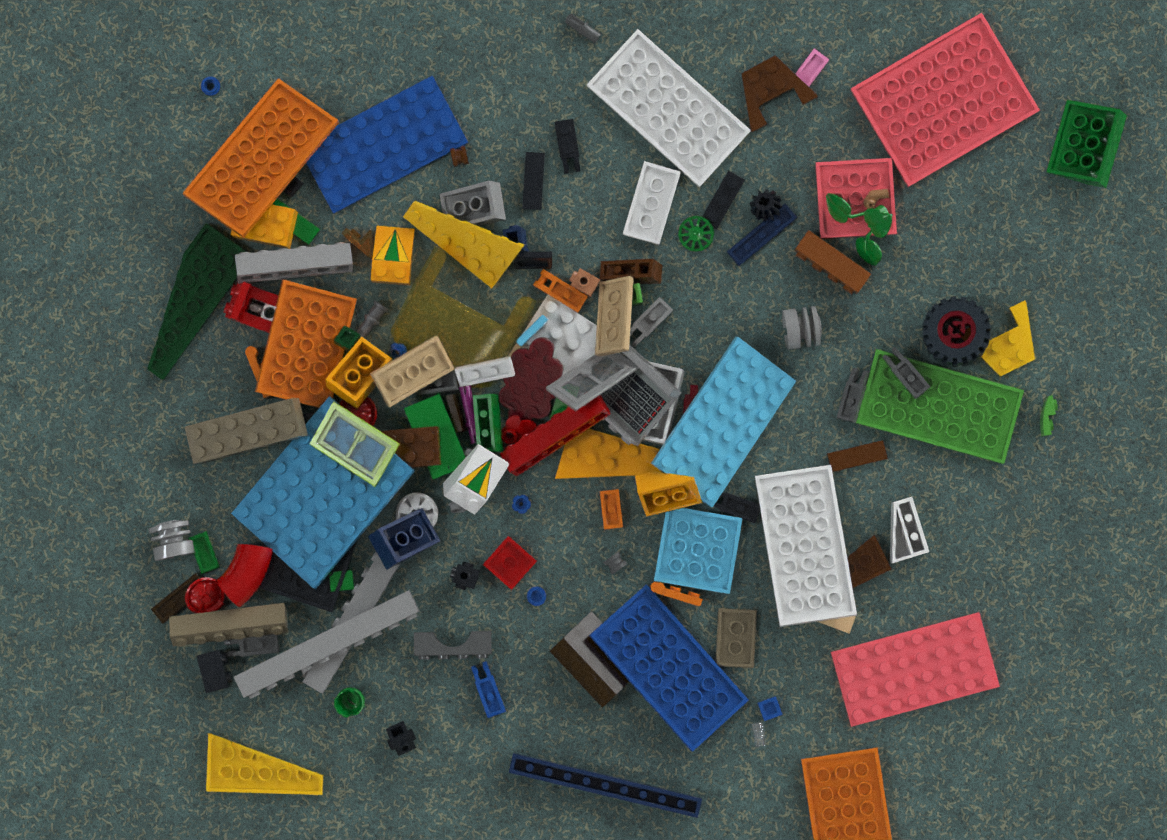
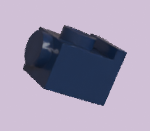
M519 225L509 226V229L503 230L504 237L509 238L510 241L524 244L520 252H529L525 229Z

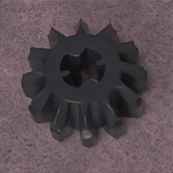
M765 189L764 193L758 190V196L752 195L753 201L750 202L751 213L755 215L757 220L763 219V221L767 222L768 218L774 221V215L780 216L779 210L782 209L781 198L774 190L769 192L768 189Z

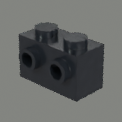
M222 649L196 656L206 693L232 687L233 677L231 671H228L226 666L228 664V657L225 652L223 653Z

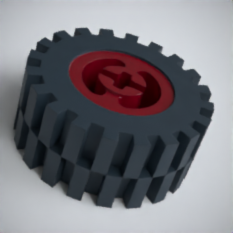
M952 296L949 300H946V298L942 299L941 303L938 305L937 303L934 304L932 310L928 311L923 323V341L927 351L933 355L936 361L940 360L946 366L951 364L952 367H957V365H962L963 367L967 366L971 361L974 363L979 356L981 357L989 344L991 331L989 317L984 313V309L981 306L978 307L972 299L968 301L966 297L962 296L961 299H956V296ZM954 318L962 319V321L952 322V326L955 329L961 328V335L965 336L966 326H969L971 329L969 338L960 344L951 342L952 340L960 341L961 336L958 333L953 334V328L950 325L948 326L947 336H944L942 332L945 323Z

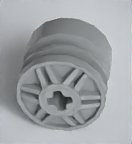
M810 306V315H808L806 307H803L800 317H798L796 309L782 310L783 328L787 329V335H784L787 350L801 348V339L805 340L807 347H811V338H813L815 346L821 345L822 327L815 306Z
M188 520L167 521L148 529L149 534H159V536L150 538L151 541H160L161 544L153 548L155 561L195 553L193 540H183V536L191 533V530H181L182 527L189 526Z

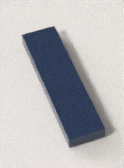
M785 203L782 205V209L779 210L780 216L774 215V221L768 218L767 222L763 221L727 251L738 267L797 219L796 215Z

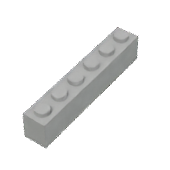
M338 242L335 245L319 244L315 247L299 246L295 249L280 248L276 251L261 250L256 253L241 252L235 255L238 284L243 283V281L249 283L353 272L350 243Z

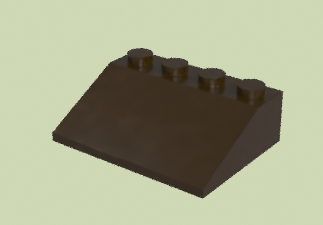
M591 611L550 652L603 708L629 681L590 638L589 635L602 624Z

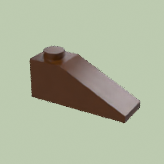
M655 259L601 261L599 279L607 281L631 276L634 278L633 284H661L662 265Z

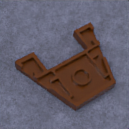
M776 55L742 73L752 133L768 125L759 107L780 95L794 89L803 106L818 98L817 94Z

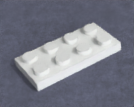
M644 161L623 235L656 245L660 244L680 177V171Z

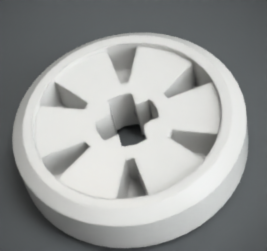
M417 492L410 493L398 503L396 520L412 513L413 510L423 508L431 525L434 527L438 520V508L434 500L428 495Z

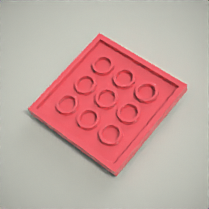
M892 158L815 163L821 239L864 237L871 230L865 222L864 216L848 218V221L845 223H840L832 218L827 208V193L843 198L851 207L850 214H857L867 210L863 204L867 194L871 190L888 189L889 198L879 199L874 208L883 205L887 208L889 214H893L891 227L887 235L897 234Z

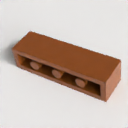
M809 230L794 250L797 252L796 256L804 262L806 259L810 261L812 268L820 273L821 271L827 273L829 280L834 283L840 282L844 285L843 289L851 295L853 292L857 294L871 275L867 270Z

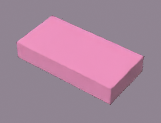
M813 49L795 74L810 87L829 59L816 49Z

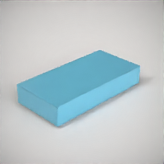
M541 315L516 340V343L522 348L548 322V319Z

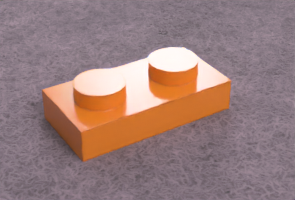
M619 489L600 491L604 530L623 528Z

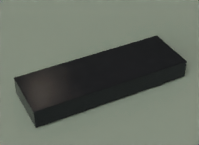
M526 152L522 209H542L545 153Z

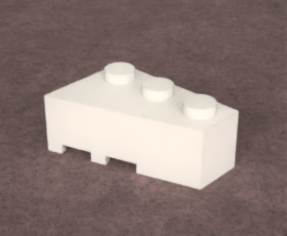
M909 497L892 502L890 563L928 553L929 549L913 498Z

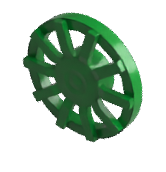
M702 216L688 217L679 227V240L683 247L690 251L698 252L705 250L714 239V228L710 221ZM692 219H697L696 226H694ZM700 220L706 222L702 227L699 226ZM689 221L692 228H688L685 224ZM708 225L710 231L704 232L703 229ZM684 228L689 232L682 234V229ZM704 234H711L710 240L705 238ZM683 236H689L685 242L682 239ZM701 239L707 242V244L704 247L701 243ZM692 240V247L687 246L686 244ZM696 241H698L700 246L698 249L694 248Z

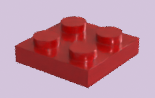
M507 536L483 565L512 590L537 561L513 539Z

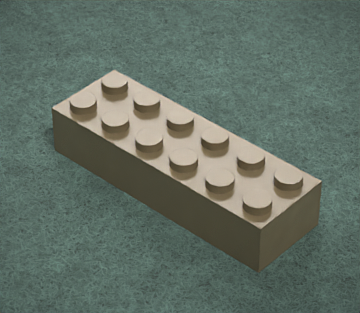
M291 398L185 426L193 464H202L308 436L299 398Z

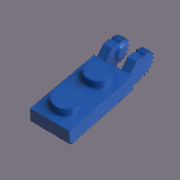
M487 661L482 662V666L486 672V678L480 680L479 672L475 665L471 666L486 715L490 718L504 713L506 710L494 676L491 675Z

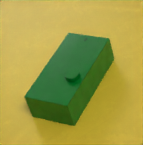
M440 394L404 408L411 428L439 427L441 465L428 466L432 479L436 480L453 473L466 457Z

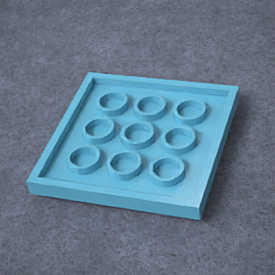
M687 508L665 512L654 581L730 594L743 518Z

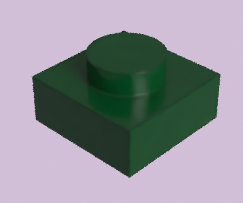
M344 325L334 339V343L350 351L361 338V335Z

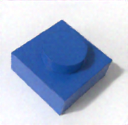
M776 696L757 703L764 721L782 715Z

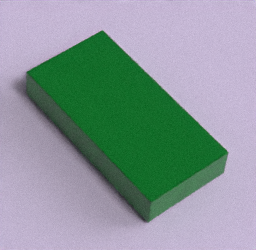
M207 531L188 538L193 540L194 555L201 574L220 568Z

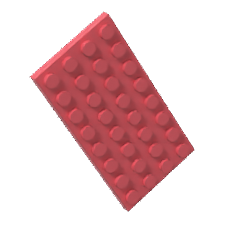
M979 612L831 652L851 727L1000 687Z

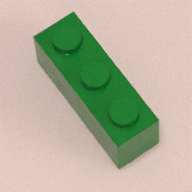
M473 395L477 445L483 446L492 453L503 452L499 395Z

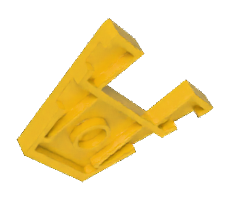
M1025 300L1009 308L1018 326L989 340L988 347L981 356L1000 377L1035 360ZM970 328L965 330V336L958 333L962 340L966 341L971 334Z

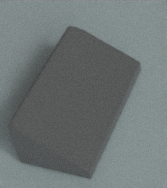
M455 371L449 372L420 389L422 397L460 392Z

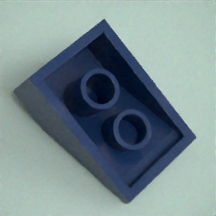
M423 508L377 529L368 536L386 570L440 542Z

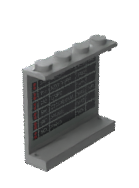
M629 345V351L622 352L621 355L636 364L639 369L601 394L611 412L603 421L606 420L609 423L608 427L615 433L619 432L622 435L621 439L626 444L638 446L682 392ZM614 362L601 377L600 381H605L623 368Z

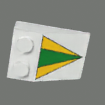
M478 444L443 483L444 496L475 515L487 502L509 463Z

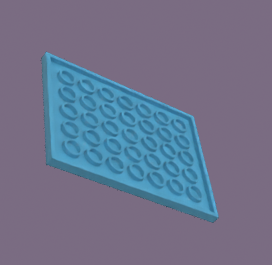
M331 396L326 399L306 423L308 436L292 440L231 513L267 547L272 548L278 557L314 589L321 584L415 472L397 454H394L377 486L374 487L309 445L333 402L339 404ZM337 417L324 441L346 455L355 440L354 434L358 429ZM366 436L363 442H358L350 458L372 472L385 447L369 436Z

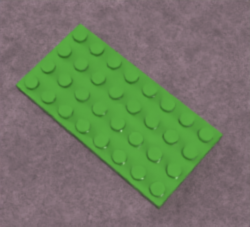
M878 349L875 350L856 424L996 463H1005L1024 390L907 358L930 385L928 390L917 399H914L893 374L891 368L882 357L884 355L889 356L895 365L901 361L892 353Z

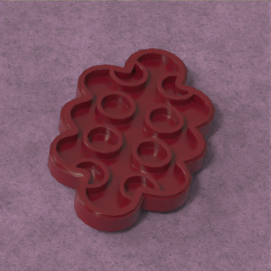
M544 337L536 338L531 343L529 349L519 348L512 353L511 360L515 376L503 378L505 386L499 392L500 403L509 409L508 418L518 415L520 420L532 421L533 418H545L552 409L551 400L555 396L548 392L546 387L561 378L564 371L560 360L553 357L555 348L551 340Z

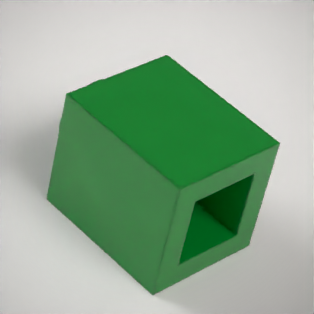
M353 570L346 571L340 591L354 589ZM342 571L334 572L330 576L331 592L336 590Z

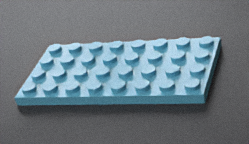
M735 337L651 464L666 474L694 477L701 500L709 507H713L796 380L742 339Z

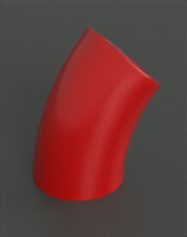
M237 544L229 567L217 579L223 592L239 608L252 597L261 585L272 559V548Z

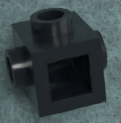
M463 561L462 565L457 564V567L453 566L450 577L453 578L452 582L456 583V588L466 590L467 587L475 589L480 571L473 569V564ZM463 572H466L468 574V577L465 580L461 578V574Z
M404 721L386 729L389 740H387L391 750H396L398 756L416 748L413 741L416 739L412 728L408 730Z

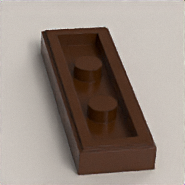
M883 440L827 453L832 472L888 459Z

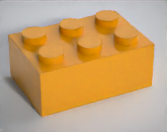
M271 205L245 238H242L232 230L231 236L237 239L290 249L298 212L292 208Z
M361 337L326 378V387L357 409L376 387L370 373L391 362L392 358Z

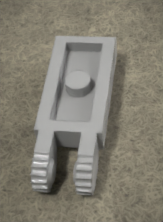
M660 297L630 328V336L636 329L642 333L633 341L632 345L634 347L645 337L647 338L673 311Z

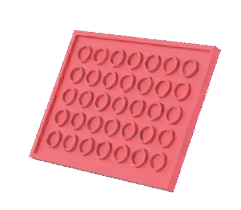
M982 13L850 89L888 155L892 158L907 187L912 186L1040 111Z

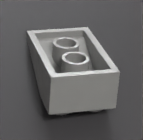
M485 181L440 194L443 214H450L458 220H465L477 226L506 220L499 182Z

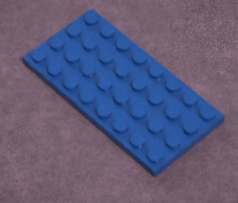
M430 76L337 125L306 163L333 214L449 154L450 148L458 149L468 144V141L434 77Z
M647 584L589 635L691 752L748 701L747 697L655 593L652 592Z

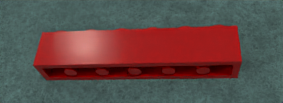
M601 395L577 411L567 406L566 410L556 413L551 417V420L538 425L535 428L536 430L530 434L523 435L515 444L508 445L500 455L502 459L509 463L507 467L509 472L519 476L609 416L611 412Z

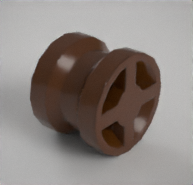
M465 145L459 149L450 148L454 167L462 163L464 165L469 164Z

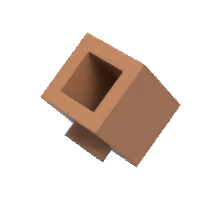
M580 268L578 272L574 271L569 281L572 282V287L591 298L600 279Z

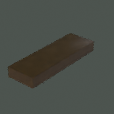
M197 573L151 608L162 624L186 606L185 594L188 587L194 581L200 579Z

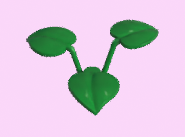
M827 193V208L832 218L836 221L845 223L848 221V218L864 216L865 222L871 230L865 238H857L856 250L864 261L877 266L881 261L882 252L878 244L873 240H869L872 233L878 238L885 237L890 230L893 214H889L887 208L883 205H879L876 208H868L865 212L850 214L851 207L843 198Z

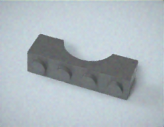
M472 631L468 640L457 647H449L442 644L436 638L434 632H414V656H418V659H430V655H438V659H449V655H457V659L469 658V655H476V658H488V654H492L491 631Z

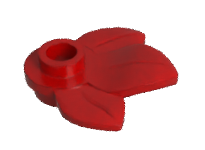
M518 415L510 416L506 420L505 426L501 429L502 440L507 444L516 443L523 435L530 434L535 429L536 423L526 419L520 420Z

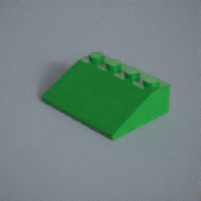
M1067 100L1046 172L1087 185L1107 188L1127 115L1121 109Z

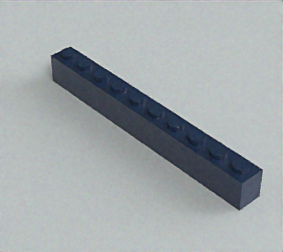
M513 752L509 773L696 818H698L702 798L515 752Z

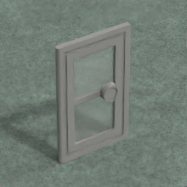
M620 353L604 356L594 355L548 385L546 390L574 411H577L638 370L639 367Z

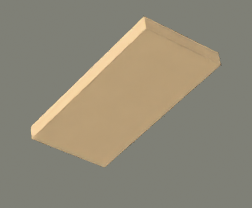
M631 276L602 281L599 284L595 355L597 356L629 351L634 279Z
M435 335L370 374L387 406L391 407L453 371L455 368L438 336Z

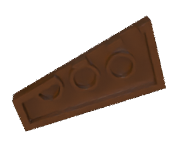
M875 535L870 537L847 557L852 588L891 570Z

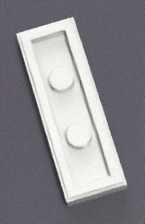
M510 356L455 368L460 387L515 376Z

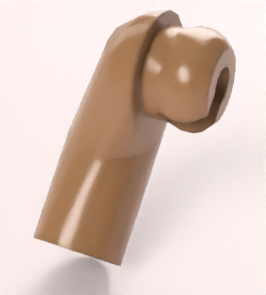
M888 189L871 190L864 199V206L867 209L874 208L879 199L889 198Z

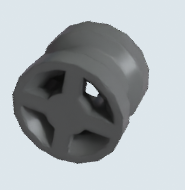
M619 551L603 562L610 568L612 575L627 565V562L621 559Z

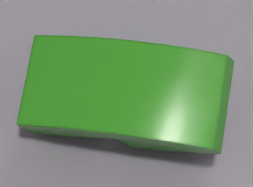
M1053 395L1046 397L1043 403L1040 419L1041 437L1052 435L1051 431L1054 430L1052 419L1049 420V416L1055 415V411L1058 410L1056 399L1053 400Z

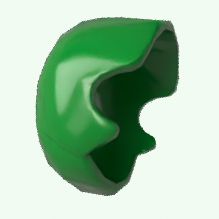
M354 687L342 689L334 699L336 712L345 718L358 715L365 706V697L360 690Z

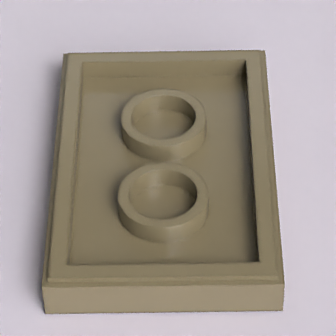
M718 608L715 659L718 666L754 668L757 610Z

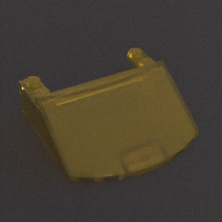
M435 245L420 274L415 279L390 331L394 341L404 344L408 352L436 335L454 368L508 357L533 312L537 301L530 297H522L517 301L504 326L432 287L446 261L445 251ZM494 380L473 384L471 388L491 387Z

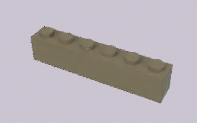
M285 603L171 616L169 617L170 639L173 646L183 647L188 644H204L213 641L222 642L229 639L240 640L246 637H262L263 635L271 634L280 635L288 632L287 610Z

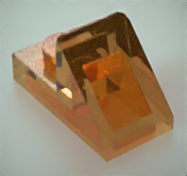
M345 228L341 234L372 260V229L360 240L361 235L353 228L351 230Z

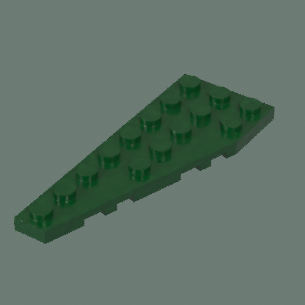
M205 223L183 254L177 278L163 317L162 326L147 370L163 381L237 280L235 255L246 252L207 223Z

